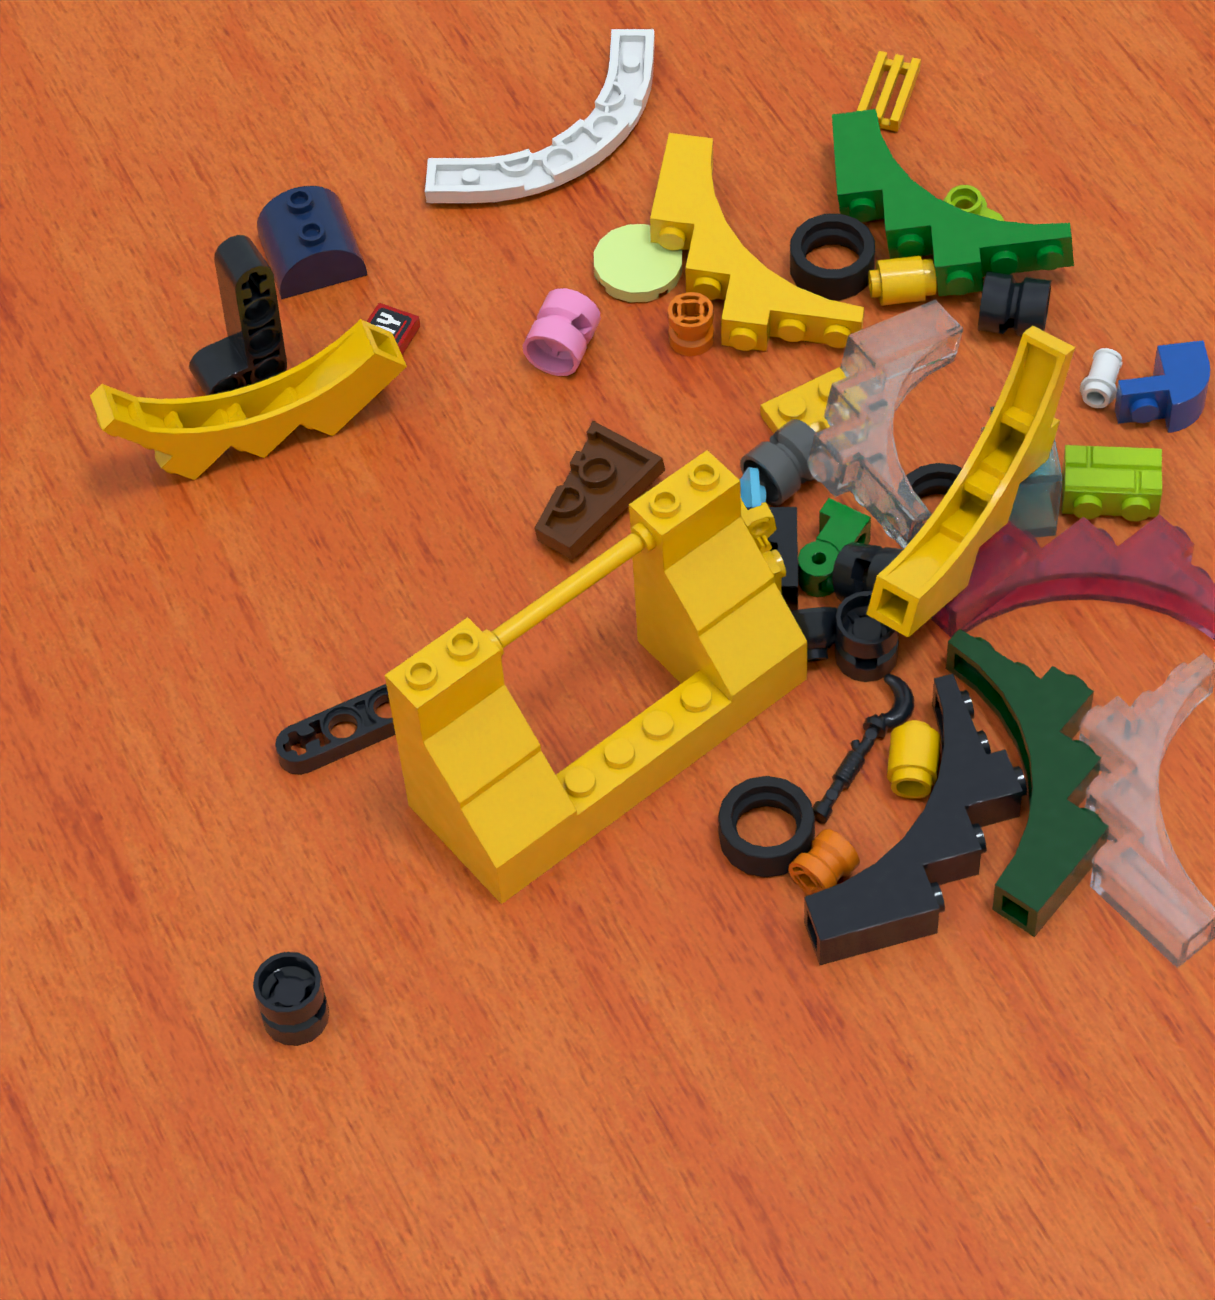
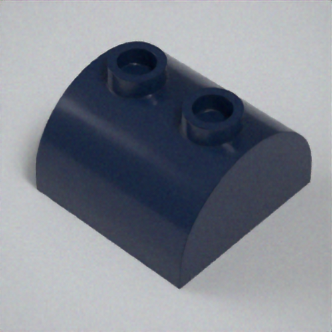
M319 186L293 188L274 197L260 212L257 220L258 236L269 266L274 274V280L281 299L367 276L366 265L339 197L331 190Z

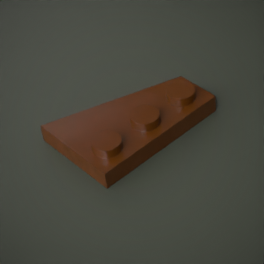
M592 421L586 432L588 440L582 451H576L570 462L571 471L564 484L556 487L534 528L538 541L571 560L579 555L630 503L641 495L665 471L662 457L595 421Z

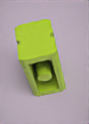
M1065 445L1062 467V514H1074L1076 517L1086 520L1097 518L1100 515L1123 516V518L1129 521H1142L1148 517L1159 516L1162 497V449Z

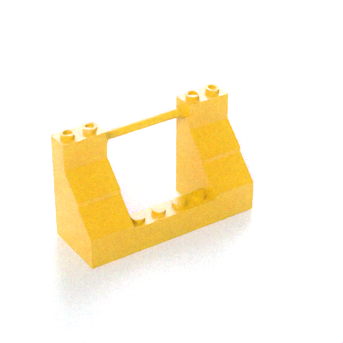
M708 450L629 504L631 534L493 631L486 629L482 632L467 617L385 674L409 807L501 904L807 680V640L778 590L772 571L741 517L740 480ZM632 558L638 642L681 684L555 775L541 751L539 741L505 685L501 658L504 655L503 648Z

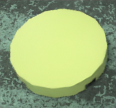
M628 224L611 230L600 239L593 252L594 277L598 284L600 281L605 287L606 292L612 297L630 303L650 302L658 299L660 293L665 292L667 289L669 293L674 289L682 275V250H668L659 243L651 242L650 225Z

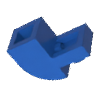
M1204 340L1159 345L1156 351L1153 376L1118 380L1115 402L1118 424L1130 422L1146 423L1155 419H1165L1168 433L1180 431L1193 424L1203 412L1210 378V362Z

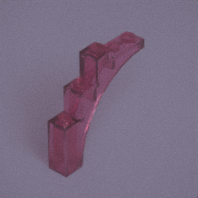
M1160 514L1119 546L1115 544L1107 531L1102 528H1096L1084 517L1043 548L1039 546L1032 534L1025 530L1021 531L1011 521H1008L1005 526L979 547L968 586L930 619L952 638L959 629L967 633L987 620L1018 608L1052 601L1101 600L1132 604L1169 615L1202 631L1215 640V583L1203 568L1191 564L1194 543L1190 540L1187 533L1182 528L1171 525Z

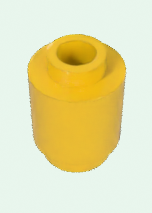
M921 256L877 260L876 270L868 271L871 298L879 297L881 306L925 301L926 296L936 295V274L932 259L922 260Z
M917 720L907 721L903 725L894 728L891 732L887 779L891 783V790L904 798L918 799L928 796L931 793L932 786L937 781L941 737L935 729L925 722Z

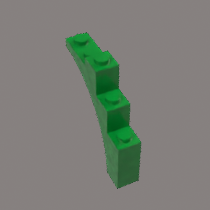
M876 109L832 114L836 184L840 214L856 218L861 223L885 219L890 259L934 255L939 296L964 295L983 291V277H986L987 271L1012 274L1074 266L1070 223L1027 224L999 221L963 211L933 196L913 181L895 161L881 135Z

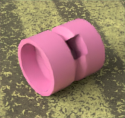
M567 288L550 291L539 310L537 320L533 323L523 343V353L528 361L536 368L548 374L556 376L573 374L578 368L587 349V344L592 339L601 320L600 311L596 304L587 296Z

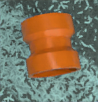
M696 292L681 293L674 297L669 303L667 310L670 325L668 330L670 346L675 352L684 356H697L707 352L714 341V327L712 324L714 309L712 302L706 296Z
M824 829L812 840L811 850L808 853H800L789 864L788 870L795 883L805 893L811 895L837 885L840 877L849 876L860 865V858L854 847L843 836L831 829Z

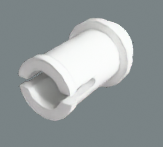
M1109 348L1097 350L1093 355L1089 375L1081 382L1080 392L1082 399L1093 408H1104L1116 398L1117 388L1115 383L1123 363L1121 362L1122 356L1117 351Z

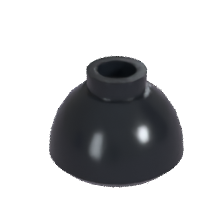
M817 607L791 611L807 640V662L828 659V649L831 648L837 639L835 616L838 608Z

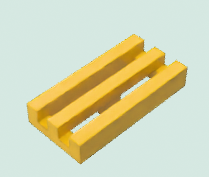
M879 51L857 111L871 109L884 71H889L876 106V112L881 129L898 132L920 72L921 59L912 57L911 63L904 62L903 55L895 54L894 60L887 58V52ZM899 74L906 75L891 118H883Z

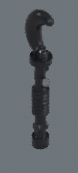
M892 674L885 675L884 681L894 693V704L887 713H881L880 716L874 714L865 719L863 723L865 734L862 741L854 740L850 743L853 751L847 753L835 771V774L832 776L833 783L826 791L822 800L816 801L813 805V812L817 822L826 823L833 813V804L843 789L850 787L865 763L864 757L873 747L876 738H884L888 729L902 725L912 716L915 707L914 696L908 684L901 678Z

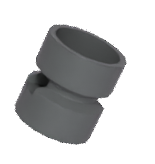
M791 419L769 438V442H761L740 460V468L743 474L748 467L759 469L760 485L765 487L766 503L771 506L783 504L800 490L801 484L814 480L830 466V456L822 439L809 425L798 419Z

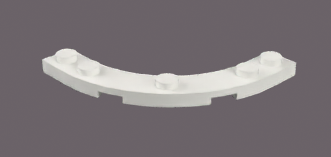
M611 29L608 74L604 86L595 100L594 110L585 120L579 119L567 130L552 138L551 146L535 153H531L529 149L508 155L485 158H428L425 184L426 203H495L518 199L558 187L598 165L628 137L646 107L651 91L654 70V29Z

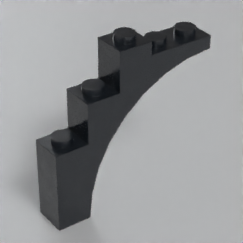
M953 674L934 678L932 707L941 736L942 760L938 779L923 812L903 839L875 864L841 884L804 897V924L819 965L937 934L939 913L945 911L944 898L939 885L979 875L981 854L987 851L981 827L1020 817L1022 796L1027 795V784L1024 774L1019 766H1012L1006 750L991 753L985 732L983 730L976 731L973 724L974 708L971 697L967 690H959Z

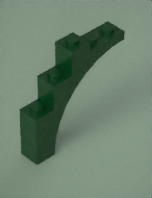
M959 629L948 641L946 669L975 690L999 717L1017 748L1027 779L1029 800L1028 823L1016 854L995 883L992 910L1035 937L1105 853L1109 826L1094 811L1088 808H1079V805L1098 784L1101 757L1096 755L1094 750L1080 740H1072L1090 719L1094 691L1088 688L1086 683L1079 677L1065 674L1054 666L1040 679L1025 664L1011 661L995 651L993 646L980 637H973Z

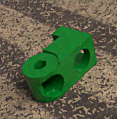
M828 498L819 511V535L815 541L806 544L798 555V580L802 591L814 597H825L834 592L832 576L836 558L842 548L851 542L870 543L871 517Z

